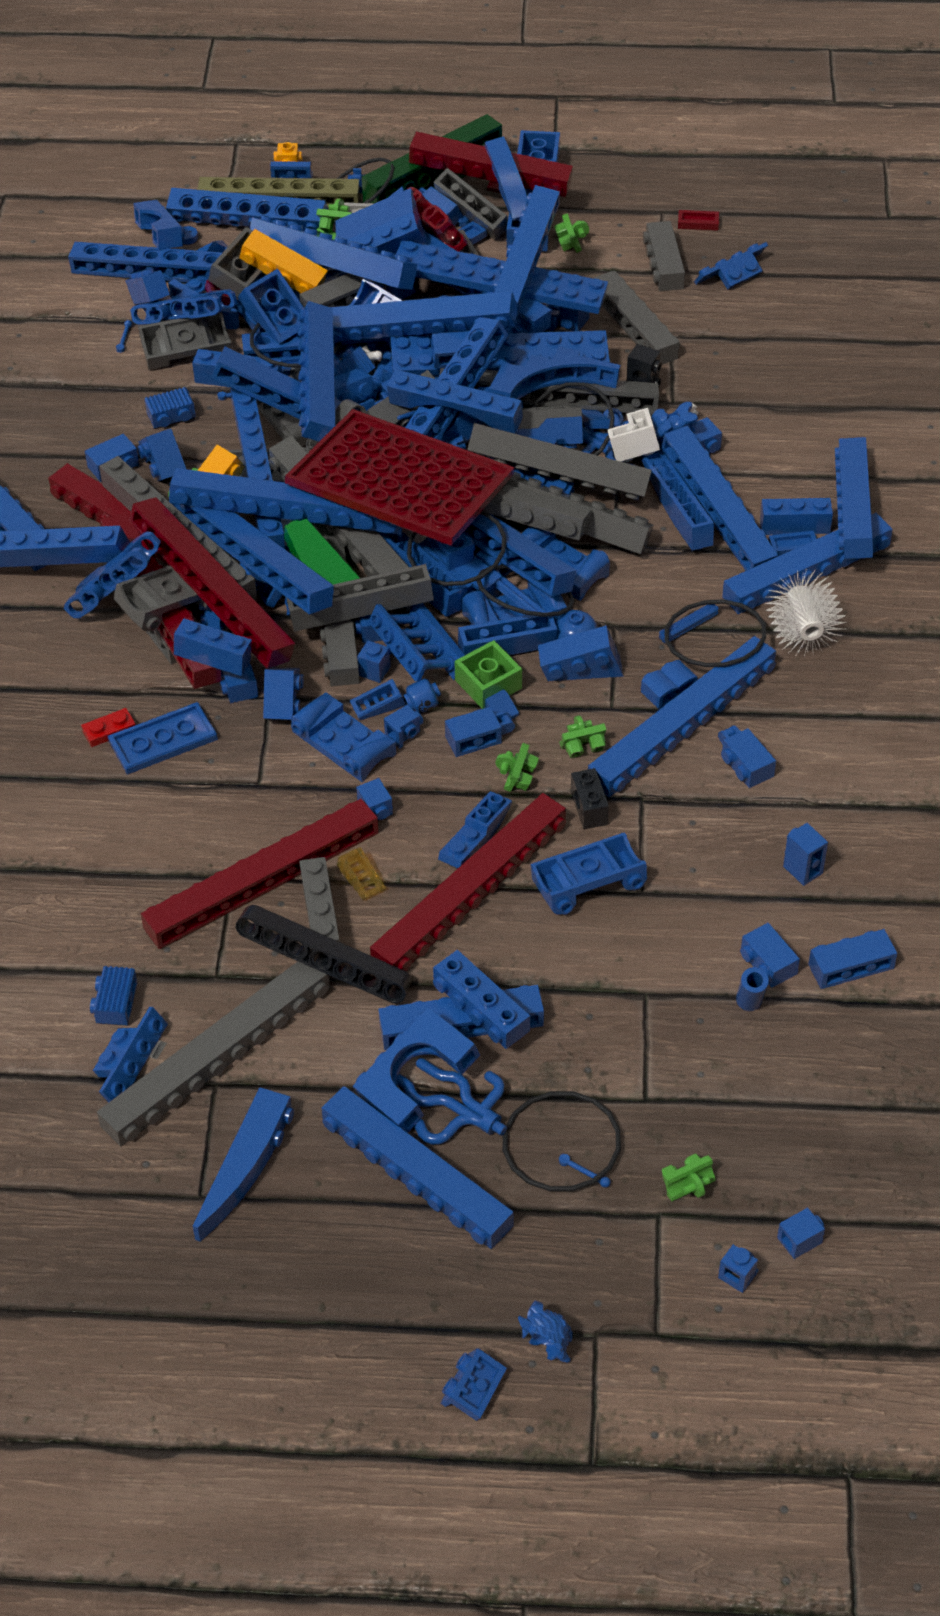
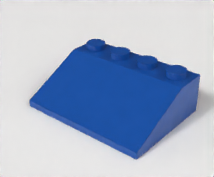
M411 188L335 221L336 237L348 239V244H350V241L362 243V248H366V246L376 247L379 253H381V250L393 252L395 255L401 241H412L418 244L426 242Z

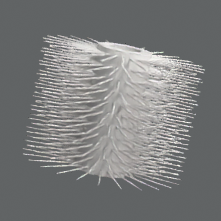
M802 577V585L800 582L799 586L798 581L795 587L791 579L793 588L791 585L786 584L791 589L790 591L787 589L788 593L783 594L785 596L771 597L784 600L781 601L783 603L773 601L774 603H765L776 604L777 607L780 605L784 608L780 610L774 606V610L771 607V609L769 608L766 611H775L769 618H776L771 623L778 625L773 631H782L776 638H780L781 634L782 637H785L783 633L788 640H790L789 638L793 640L796 637L798 641L795 646L804 639L801 647L808 640L807 646H809L810 641V648L812 640L813 648L815 639L818 645H820L817 638L823 641L820 638L821 635L824 638L826 637L823 635V633L828 632L826 630L841 629L827 625H830L828 623L838 625V622L834 619L838 620L840 616L841 618L845 616L836 615L843 608H835L839 601H832L838 595H829L835 588H831L830 592L829 589H826L832 582L823 585L824 588L822 587L823 590L821 592L818 589L821 585L820 582L817 583L816 587L813 588L812 584L808 588L809 580L807 583L805 580V586H803L804 579Z

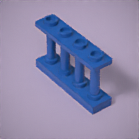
M423 603L413 605L409 614L389 615L381 604H376L369 619V624L387 647L390 648L391 652L414 681H420L427 669H445L451 678L455 680L454 661L465 656V654ZM397 624H409L412 629L401 630ZM420 638L424 644L413 645L409 639ZM432 653L436 659L425 660L421 654Z

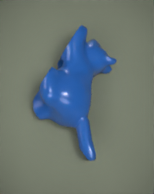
M691 402L682 403L671 414H667L664 409H657L652 414L651 420L659 447L663 444L665 433L688 426L692 432H696L695 426L698 416L696 413L690 412L693 407Z

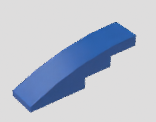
M503 136L485 142V149L492 162V170L499 183V191L512 220L516 221L520 219L522 210L527 208V195L511 151Z

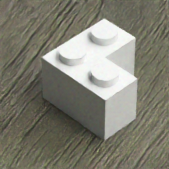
M648 408L628 413V424L608 429L616 461L627 462L634 457L651 455L655 451L660 450Z

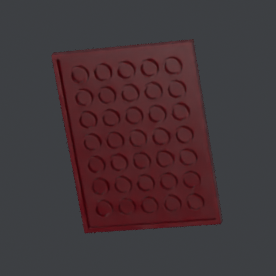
M352 409L285 475V484L452 546L512 478L515 467Z

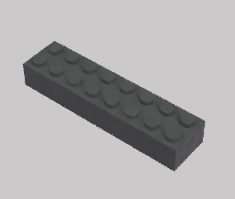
M474 423L468 451L484 457H493L495 461L506 465L508 462L515 463V468L529 471L531 467L538 469L537 473L540 475L551 477L553 473L560 475L559 480L572 483L573 479L582 481V486L593 489L595 485L603 486L604 492L617 494V490L626 493L625 497L639 500V496L645 497L651 470L476 423Z

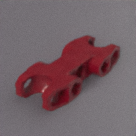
M410 187L413 191L422 227L458 252L467 245V239L452 224V220L438 206L432 205L426 200L419 190Z

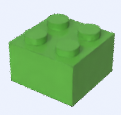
M494 640L454 661L455 681L482 709L485 708V700L499 691L505 690L508 695H511L522 689V668Z

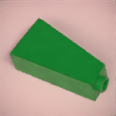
M307 519L301 521L294 520L285 525L284 539L291 554L333 585L360 579Z

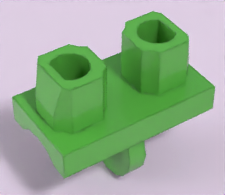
M336 199L335 204H329V210L317 208L316 215L320 218L319 228L325 232H332L333 223H336V220L352 214V212H349L350 206L344 205L343 199Z
M568 213L562 215L564 222L555 225L554 228L563 251L573 247L576 253L582 251L578 238H584L589 233V225L585 221H576L572 225Z
M580 715L575 716L574 724L567 725L568 732L562 733V741L559 742L561 749L566 748L570 758L583 755L582 744L589 743L591 751L594 753L603 751L606 746L604 738L606 733L605 724L592 726L591 720L583 722Z
M522 743L519 753H516L514 757L510 751L497 756L495 764L500 769V773L506 774L509 772L504 790L510 792L515 786L526 791L533 776L521 770L524 769L532 773L539 759L528 753L530 745Z
M695 1153L686 1158L684 1167L677 1169L675 1166L670 1165L662 1169L667 1196L671 1201L691 1192L698 1198L705 1195L704 1186L716 1181L712 1170L713 1160L709 1155L701 1158Z

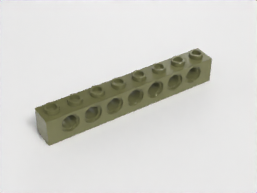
M200 177L197 189L325 200L328 208L329 204H335L336 199H343L344 203L360 202L359 179Z

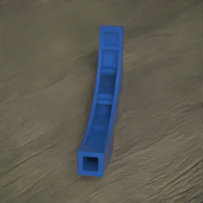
M559 347L553 359L531 354L525 367L503 362L489 388V392L519 400L532 391L566 382L593 383L616 388L621 365L580 356V351Z

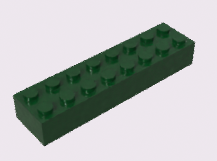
M486 114L442 137L485 146V142L502 137V124ZM408 153L362 176L363 202L371 198L384 185L390 174L391 163L395 167L393 178L386 189L370 204H375L388 198L401 187L404 191L410 187H414L417 190L422 187L427 190L432 186L435 189L434 181L444 170L409 163ZM455 173L461 179L467 176Z

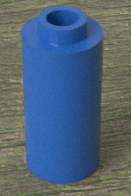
M751 967L743 972L736 994V1002L741 1009L754 1011L761 1006L769 981L764 970Z

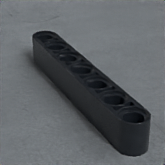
M247 906L236 922V931L242 937L388 1002H402L411 986L412 979L406 971L260 906Z

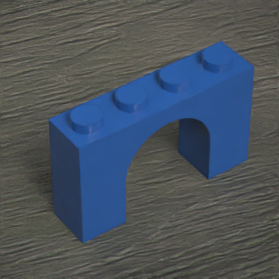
M429 1007L416 1015L412 1024L404 1032L397 1035L394 1043L385 1052L378 1055L375 1063L366 1072L361 1073L353 1085V1088L362 1100L407 1133L424 1114L418 1104L397 1087V1078L402 1066L415 1056L431 1054L440 1057L462 1075L480 1056L472 1041Z

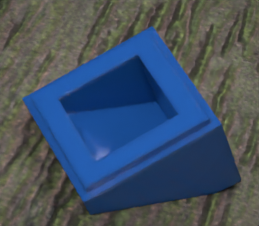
M501 690L485 700V708L491 707L494 714L507 711L511 719L519 715L517 708L505 690Z

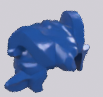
M535 1300L528 1310L527 1318L518 1317L522 1327V1338L524 1339L530 1333L532 1338L529 1344L546 1345L548 1360L552 1361L558 1358L561 1362H570L571 1359L566 1352L569 1342L572 1341L573 1332L563 1315L548 1309L543 1310V1303Z

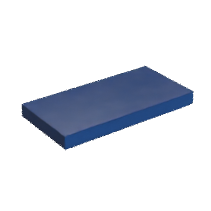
M198 702L108 736V741L127 775L218 740L215 730Z

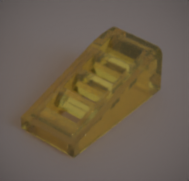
M361 847L338 857V868L362 900L370 898L386 889ZM358 862L359 865L353 868L350 867V865ZM363 869L365 871L361 874L355 875V872ZM367 876L370 878L362 883L359 881ZM372 883L376 886L368 891L364 889V887Z

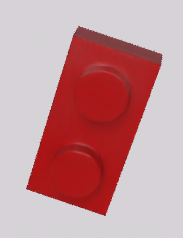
M127 708L82 724L81 728L92 748L107 742L109 735L133 727L136 724Z

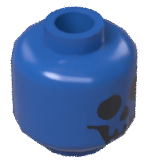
M425 678L407 686L406 694H404L408 706L420 714L437 707V697L441 696L436 683L430 684L429 680Z

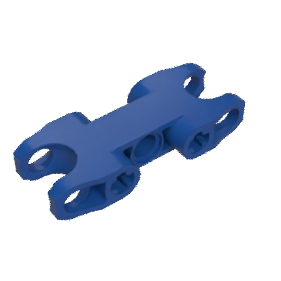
M230 289L215 290L202 294L163 297L152 302L133 306L130 312L132 321L135 324H152L165 320L216 315L223 310L234 308L237 305L235 292ZM223 294H227L230 297V305L226 306L222 303L221 297ZM139 308L144 309L146 313L144 320H141L137 315Z
M145 532L126 546L124 551L106 565L98 567L79 583L75 594L66 601L64 610L72 618H81L89 613L103 598L116 589V584L132 579L143 571L149 564L150 557L160 548L161 541L152 532ZM142 540H150L154 548L151 550L145 549L142 545ZM78 601L82 604L83 610H74L71 603Z

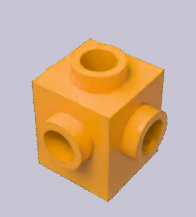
M278 143L277 151H274V161L302 162V151H298V143Z

